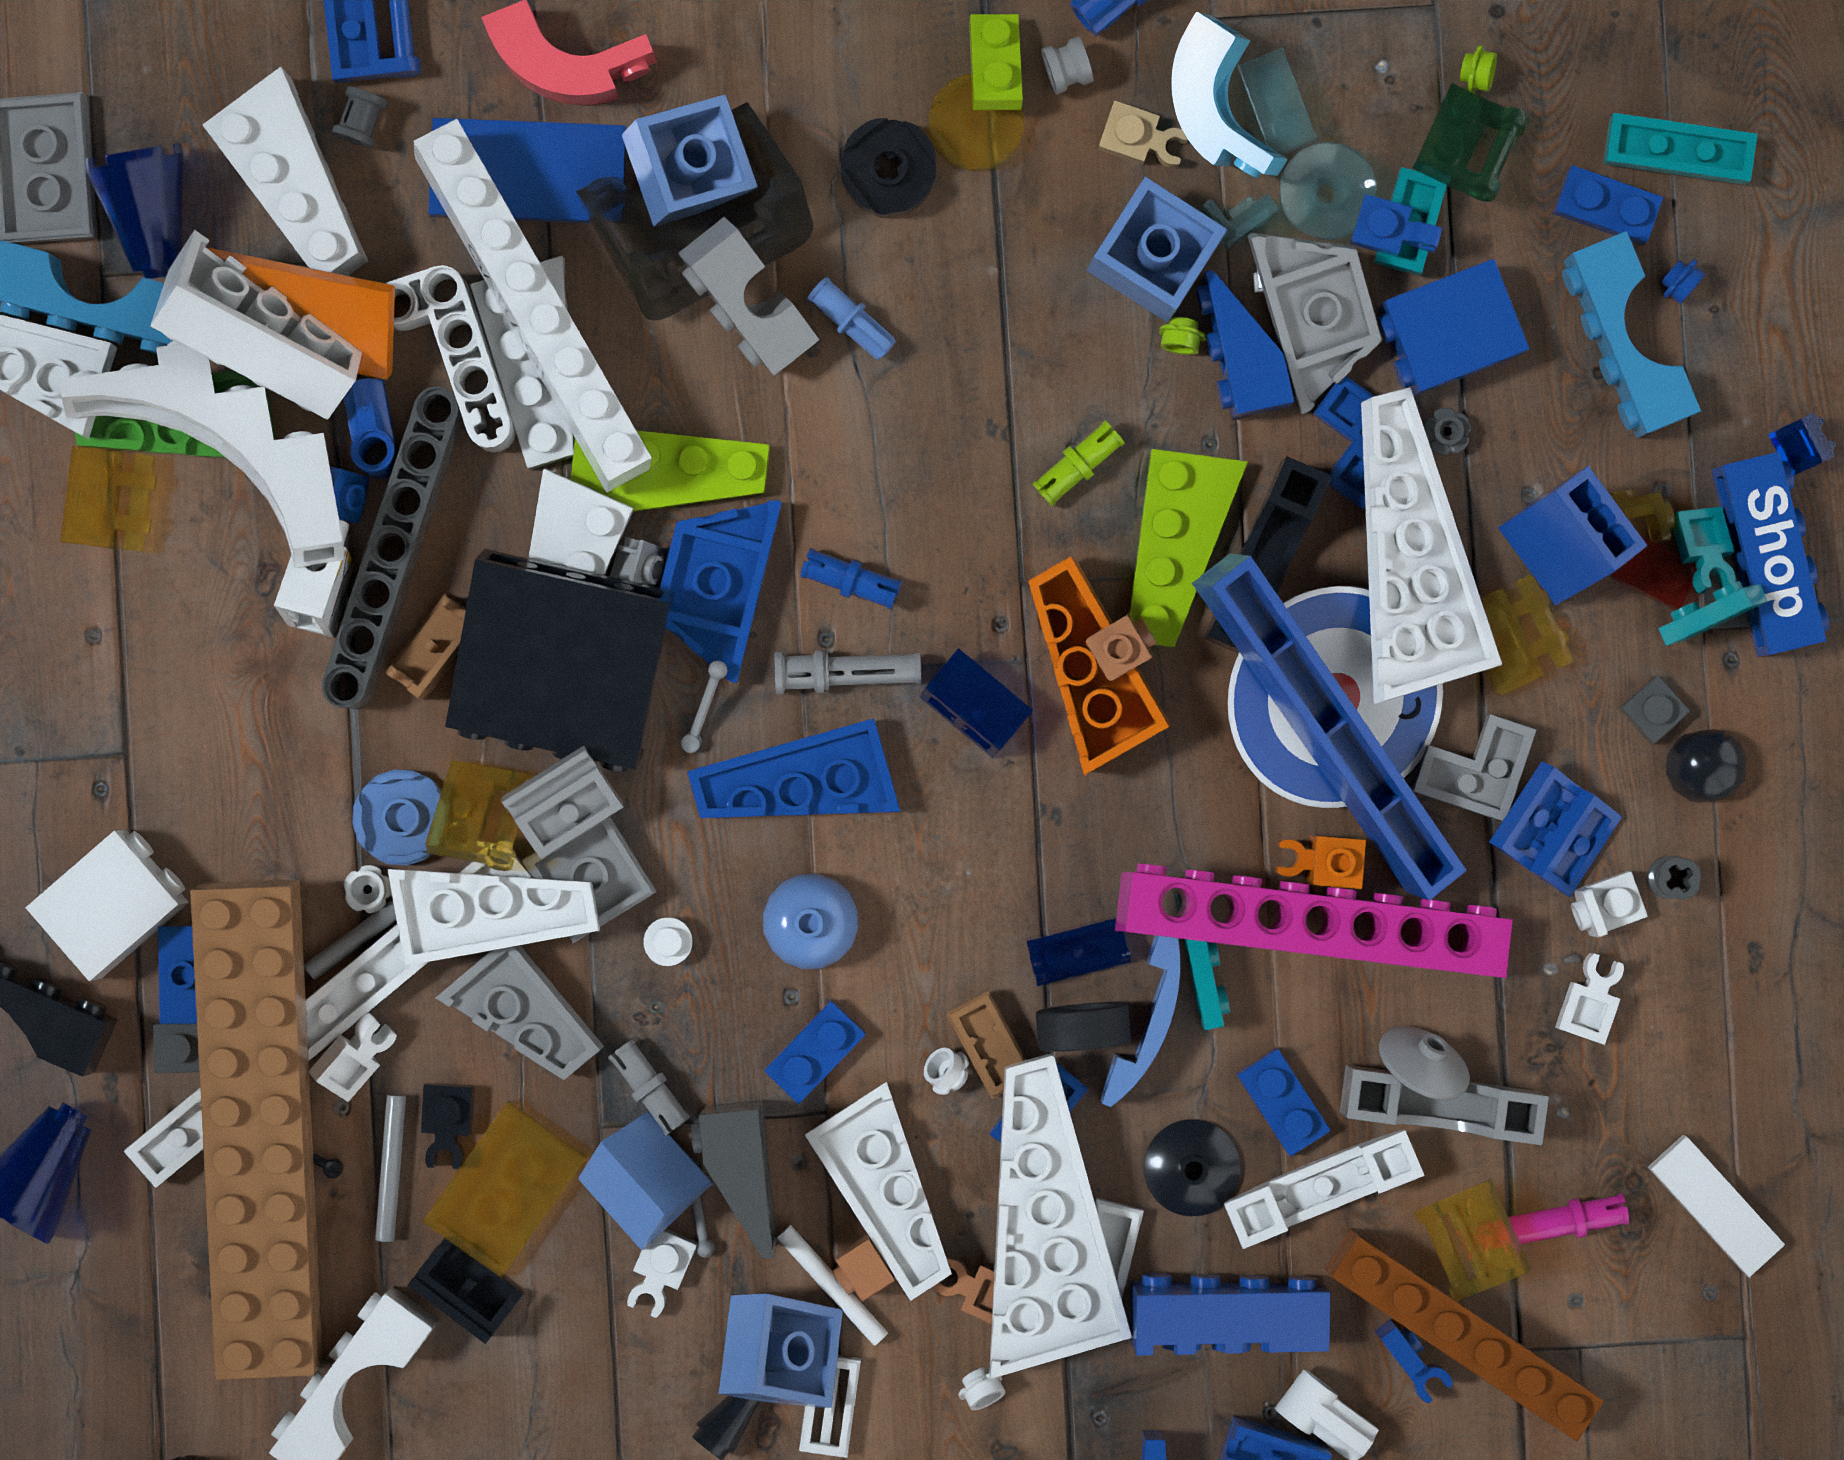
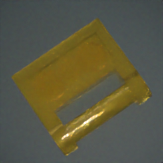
M451 760L425 843L427 853L483 863L499 871H510L516 857L513 847L519 827L507 808L504 809L495 842L489 843L481 840L496 791L509 793L533 777L522 772Z
M1491 1179L1413 1211L1418 1224H1424L1450 1281L1451 1287L1448 1288L1450 1296L1456 1301L1512 1280L1532 1270ZM1449 1214L1476 1277L1469 1278L1442 1218L1443 1215Z

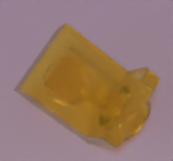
M1635 488L1609 493L1628 520L1645 516L1652 544L1671 539L1670 530L1675 528L1674 513L1670 502L1663 501L1661 491L1642 496H1636Z

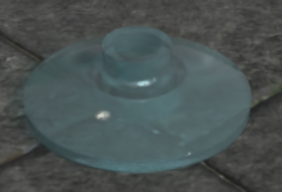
M1334 142L1316 143L1299 151L1285 167L1279 184L1280 203L1290 223L1302 233L1323 240L1338 239L1353 233L1364 195L1376 197L1377 192L1373 171L1363 156L1346 145ZM1327 186L1331 188L1334 192V199L1331 202H1322L1317 196V189L1319 187Z

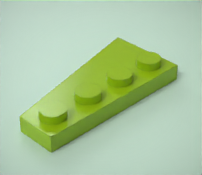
M637 431L652 458L648 471L606 493L575 439L571 480L633 507V512L765 494L770 451L769 444Z

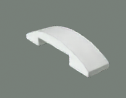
M1405 1129L1354 1145L1303 1165L1224 1202V1205L1241 1246L1245 1249L1287 1232L1288 1227L1376 1191L1379 1194L1425 1175Z

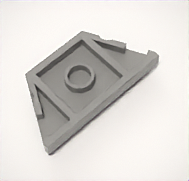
M1252 233L1247 236L1280 350L1285 357L1296 405L1303 414L1309 412L1315 406L1313 402L1333 382L1338 384L1351 371L1353 364L1358 359L1366 357L1382 341L1357 249L1349 245Z

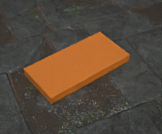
M207 248L223 261L232 256L247 267L242 275L264 291H268L273 286L287 297L286 300L291 305L293 312L301 318L311 314L362 351L357 374L385 380L392 374L394 285Z

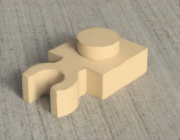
M1114 100L1098 150L1141 165L1144 164L1149 152L1155 154L1158 161L1165 167L1178 168L1181 158L1170 155L1166 151V144L1170 141L1186 144L1188 138L1184 131L1179 128H1170L1164 132L1157 130L1156 126L1160 118L1159 115Z

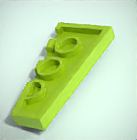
M1151 449L1129 614L1134 622L1141 618L1144 619L1157 642L1154 644L1155 646L1175 647L1197 591L1192 583L1204 574L1248 461Z

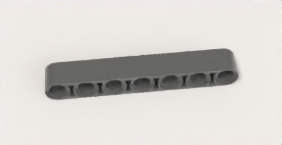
M433 386L426 388L418 395L322 680L323 695L335 707L347 709L360 708L368 703L373 695L463 424V418L455 395L444 387ZM438 399H448L451 404V414L444 422H431L428 415L431 404ZM422 445H432L436 452L434 463L426 469H417L413 462L416 449ZM415 490L421 499L418 510L408 516L402 515L398 508L400 496L406 491ZM400 536L405 543V552L397 561L388 562L383 555V545L390 537ZM377 582H385L390 591L389 599L382 607L373 608L368 602V590ZM367 627L373 633L374 645L370 651L360 655L354 650L352 639L355 632ZM351 673L358 680L359 689L355 697L345 701L338 694L337 683L342 676Z

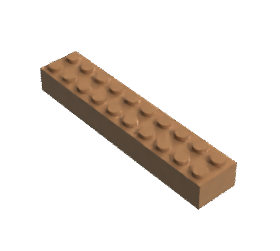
M300 879L201 883L190 890L215 1380L314 1376L323 1361Z

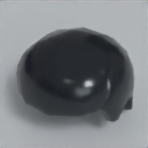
M1718 729L1696 731L1684 734L1676 740L1667 754L1666 775L1673 790L1689 801L1696 803L1716 802L1732 796L1745 781L1747 758L1741 743L1732 734H1726L1724 730Z

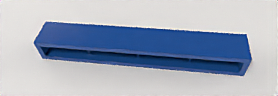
M1230 553L1196 579L1192 584L1404 890L1409 894L1430 901L1467 871L1252 557Z

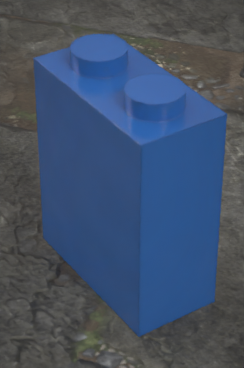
M1495 259L1385 300L1378 307L1381 315L1376 316L1380 335L1386 344L1392 342L1399 359L1393 362L1397 379L1403 389L1411 387L1414 397L1521 356L1529 350L1528 343Z
M1589 466L1529 503L1498 527L1555 606L1615 572L1648 546Z

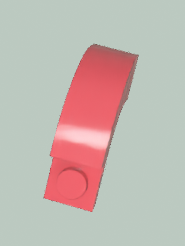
M527 0L519 1L481 17L496 51L511 73L535 93L556 102L584 106L620 99L613 80L621 77L623 81L635 80L646 75L650 71L649 66L657 63L646 34L593 55L578 56L565 53L552 46L544 38Z

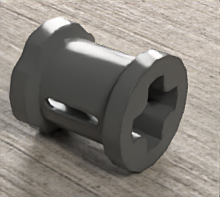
M348 86L345 93L348 101L339 125L333 126L331 133L352 144L372 149L375 141L371 137L380 111L386 110L388 101L373 93Z
M1663 856L1656 859L1650 865L1647 873V882L1650 889L1657 896L1665 899L1676 898L1678 900H1686L1693 897L1700 888L1701 872L1699 867L1690 859ZM1669 868L1682 871V874L1677 878L1679 887L1667 886L1666 882L1671 878V874L1668 871Z

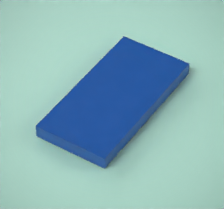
M432 118V131L455 119ZM457 119L515 220L623 225L626 146L622 134L627 129L626 125ZM430 186L428 214L430 217L449 218Z

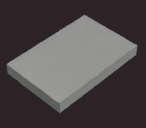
M83 92L0 98V242L3 240L18 245L98 239L87 95Z

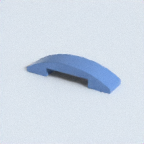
M1154 936L1146 962L1149 965L1164 970L1134 1058L1130 1059L1114 1054L1099 1098L1104 1105L1112 1107L1137 1084L1153 1062L1171 1024L1179 990L1180 949L1178 938Z

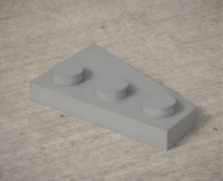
M520 945L491 950L435 998L446 1006H453L472 1018V1022L486 1031L491 1030L514 1045L515 1050L563 1080L604 1047Z

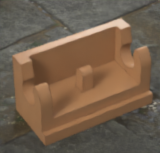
M444 594L387 668L386 674L407 687V691L416 698L426 700L457 660L466 609L447 594Z

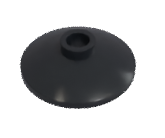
M1199 1119L1176 1121L1159 1131L1147 1148L1143 1165L1147 1187L1156 1201L1173 1213L1190 1217L1206 1215L1222 1207L1224 1202L1228 1201L1235 1192L1241 1171L1239 1154L1230 1137L1218 1126ZM1191 1161H1197L1202 1165L1201 1175L1194 1179L1188 1178L1184 1172L1185 1166Z

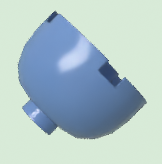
M820 873L799 874L783 881L769 896L763 911V933L770 949L784 963L803 970L822 969L838 962L852 947L859 929L858 909L851 893L836 879Z

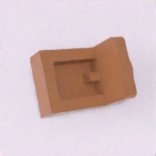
M1130 614L1088 637L1086 640L1099 666L1110 681L1152 658L1154 654L1150 647L1157 643L1144 619L1141 618L1134 622Z

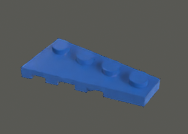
M874 718L687 771L700 818L901 812Z

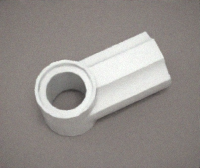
M1303 1369L1275 1407L1276 1411L1306 1434H1315L1343 1457L1349 1460H1358L1363 1457L1372 1446L1375 1436L1379 1431L1378 1428L1337 1398L1339 1395L1327 1384L1306 1369Z

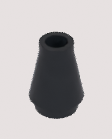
M727 1396L696 1423L699 1428L692 1438L718 1459L724 1460L729 1452L735 1453L748 1423L760 1402Z

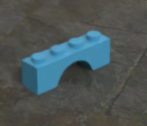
M1627 231L1576 251L1563 260L1566 267L1562 270L1565 286L1571 296H1578L1584 310V313L1580 315L1582 327L1590 341L1596 340L1603 356V358L1599 359L1600 370L1606 383L1609 386L1615 385L1621 403L1617 405V409L1624 427L1628 431L1633 429L1636 438H1639L1701 412L1683 366H1667L1647 359L1634 347L1628 337L1624 320L1626 303L1630 293L1645 277V274Z
M1 240V313L25 320L29 319L30 312L48 316L47 325L70 332L76 331L77 324L94 328L93 337L121 345L124 337L142 341L141 350L157 354L156 347L167 346L173 341L162 332L150 326L164 285L163 282L142 277L132 291L116 301L105 304L85 303L78 300L68 288L63 276L60 259L48 252Z

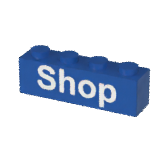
M1779 451L1712 469L1720 507L1722 506L1734 549L1732 556L1738 580L1743 588L1760 584L1768 602L1746 612L1757 657L1826 642L1825 631L1829 629L1828 614L1823 603H1817L1813 584L1817 583V570L1812 557L1805 555L1801 537L1805 536L1806 527L1801 511L1798 508L1794 509L1790 490L1794 488V478L1789 463L1787 461L1782 462Z

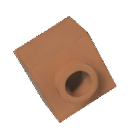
M868 1234L836 1255V1262L839 1267L834 1269L833 1272L848 1295L856 1292L862 1302L895 1281L894 1274Z

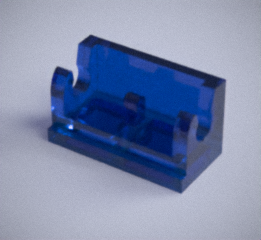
M959 648L919 696L920 699L991 758L997 755L1033 711L1032 708Z
M1117 915L1026 938L1025 943L1036 985L1040 986L1131 962V954L1124 932L1115 931Z

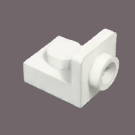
M1624 871L1574 890L1577 902L1571 903L1573 916L1581 931L1587 929L1589 936L1599 938L1607 935V931L1648 917L1631 871Z

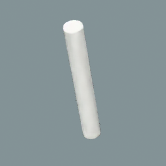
M791 1225L786 1227L776 1237L874 1346L888 1334L887 1330L853 1293L848 1295L834 1272Z

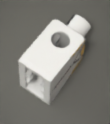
M339 520L344 545L350 525ZM344 547L345 560L296 568L291 555L274 604L288 626L332 638L335 637L354 568V560L346 547ZM326 566L324 569L316 571L319 567Z

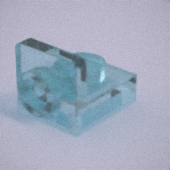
M1266 194L1258 201L1252 195L1241 201L1228 212L1233 218L1230 221L1226 219L1212 199L1203 204L1200 212L1228 229L1220 241L1228 251L1247 238V235L1252 234L1272 220L1279 211V207L1271 196Z

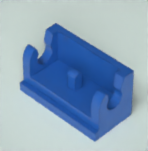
M1233 1415L1219 1460H1331L1332 1454L1324 1443Z

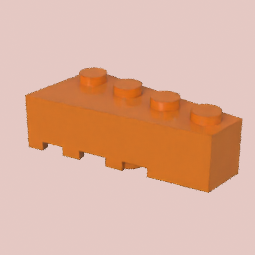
M1075 556L1068 557L1029 580L1035 607L1053 663V670L1058 687H1060L1067 718L1080 757L1079 760L1083 774L1086 775L1168 728L1171 722L1138 666L1110 681L1086 643L1087 638L1111 625L1113 622Z

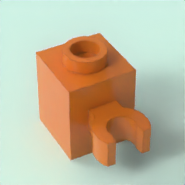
M1310 835L1309 849H1305L1301 843L1295 840L1284 839L1278 841L1277 847L1292 849L1295 852L1296 860L1290 867L1276 866L1275 872L1277 874L1290 877L1298 875L1303 870H1307V884L1362 889L1366 840Z

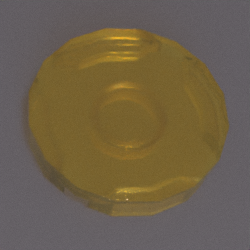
M964 74L947 82L935 96L929 114L930 137L937 152L951 165L967 171H987L1005 163L1018 149L1024 132V109L1022 106L1021 110H973L971 74Z

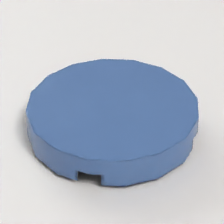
M394 769L376 775L362 789L353 806L352 824L358 842L373 857L386 864L407 866L428 859L442 846L450 830L451 810L445 793L433 779L417 771Z

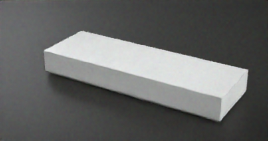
M1682 1135L1648 1166L1649 1170L1746 1276H1752L1785 1245L1687 1136Z

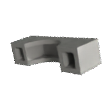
M1346 1064L1339 1113L1349 1119L1392 1125L1408 1124L1473 1133L1493 1139L1542 1145L1549 1096L1535 1090L1469 1082V1086L1460 1097L1452 1100H1438L1423 1096L1406 1087L1389 1070Z

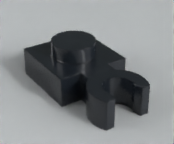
M424 1084L421 1133L435 1134L434 1143L428 1147L425 1154L427 1168H434L436 1166L437 1153L441 1149L449 1150L452 1153L453 1169H459L463 1165L465 1153L457 1139L458 1135L470 1136L472 1134L475 1085Z

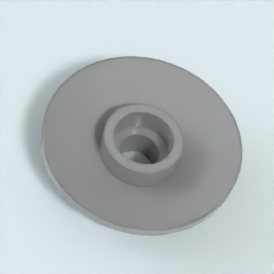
M1401 1025L1388 1029L1381 1037L1379 1053L1384 1065L1397 1080L1411 1090L1433 1099L1452 1100L1460 1097L1469 1086L1470 1074L1464 1060L1440 1036L1421 1028Z

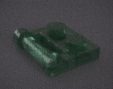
M1451 83L1412 169L1477 200L1491 202L1496 198L1501 184L1498 179L1515 140L1524 134L1529 123V117L1521 109L1515 107L1504 108ZM1485 125L1498 130V133L1481 172L1475 173L1466 168Z

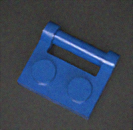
M323 0L332 80L336 84L388 77L406 78L421 74L420 58L414 56L408 0H389L395 58L381 59L375 0Z

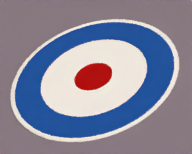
M1345 586L1326 587L1308 591L1283 603L1397 770L1405 778L1422 759L1427 745H1430L1435 735L1442 709L1443 683L1374 704L1369 590ZM1239 652L1229 683L1228 718L1231 733L1242 759L1262 783L1282 797L1313 807H1347ZM1419 696L1421 700L1419 714L1408 720L1399 718L1398 716L1401 713L1409 715L1415 711V699Z

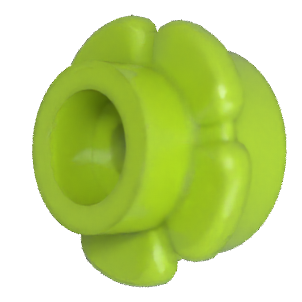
M1479 45L1474 54H1465L1460 82L1468 83L1470 93L1474 94L1476 90L1489 92L1495 75L1497 53L1484 51V46Z
M1172 317L1169 324L1160 326L1159 334L1162 335L1160 347L1171 353L1196 355L1199 353L1200 341L1206 340V334L1198 330L1199 323L1197 321L1184 317Z

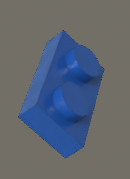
M1572 165L1567 171L1553 214L1614 236L1627 231L1631 242L1644 246L1648 243L1663 197Z
M831 1000L764 1069V1072L797 1104H800L866 1035V1032Z
M1274 1048L1236 1073L1290 1157L1331 1131L1278 1048Z

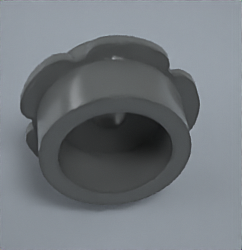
M1453 408L1436 410L1433 414L1434 416L1427 419L1424 424V430L1431 450L1439 455H1447L1449 452L1457 454L1463 451L1469 443L1468 433L1471 431L1468 418L1462 413H1455ZM1445 427L1451 428L1452 434L1450 436L1444 435L1443 429Z

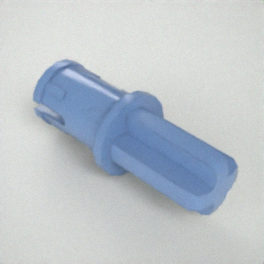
M829 277L822 279L807 297L808 302L814 304L838 326L837 332L840 335L845 332L874 359L880 360L894 346V337L864 311L866 305L863 303L857 305L832 283Z

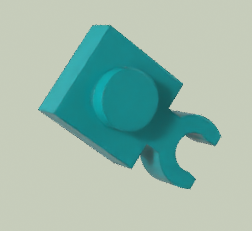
M1722 506L1679 511L1673 515L1670 521L1682 564L1692 562L1696 564L1697 570L1693 575V586L1696 592L1704 594L1712 587L1709 575H1713L1718 579L1720 589L1735 583L1734 570L1727 562L1723 561V559L1734 552Z

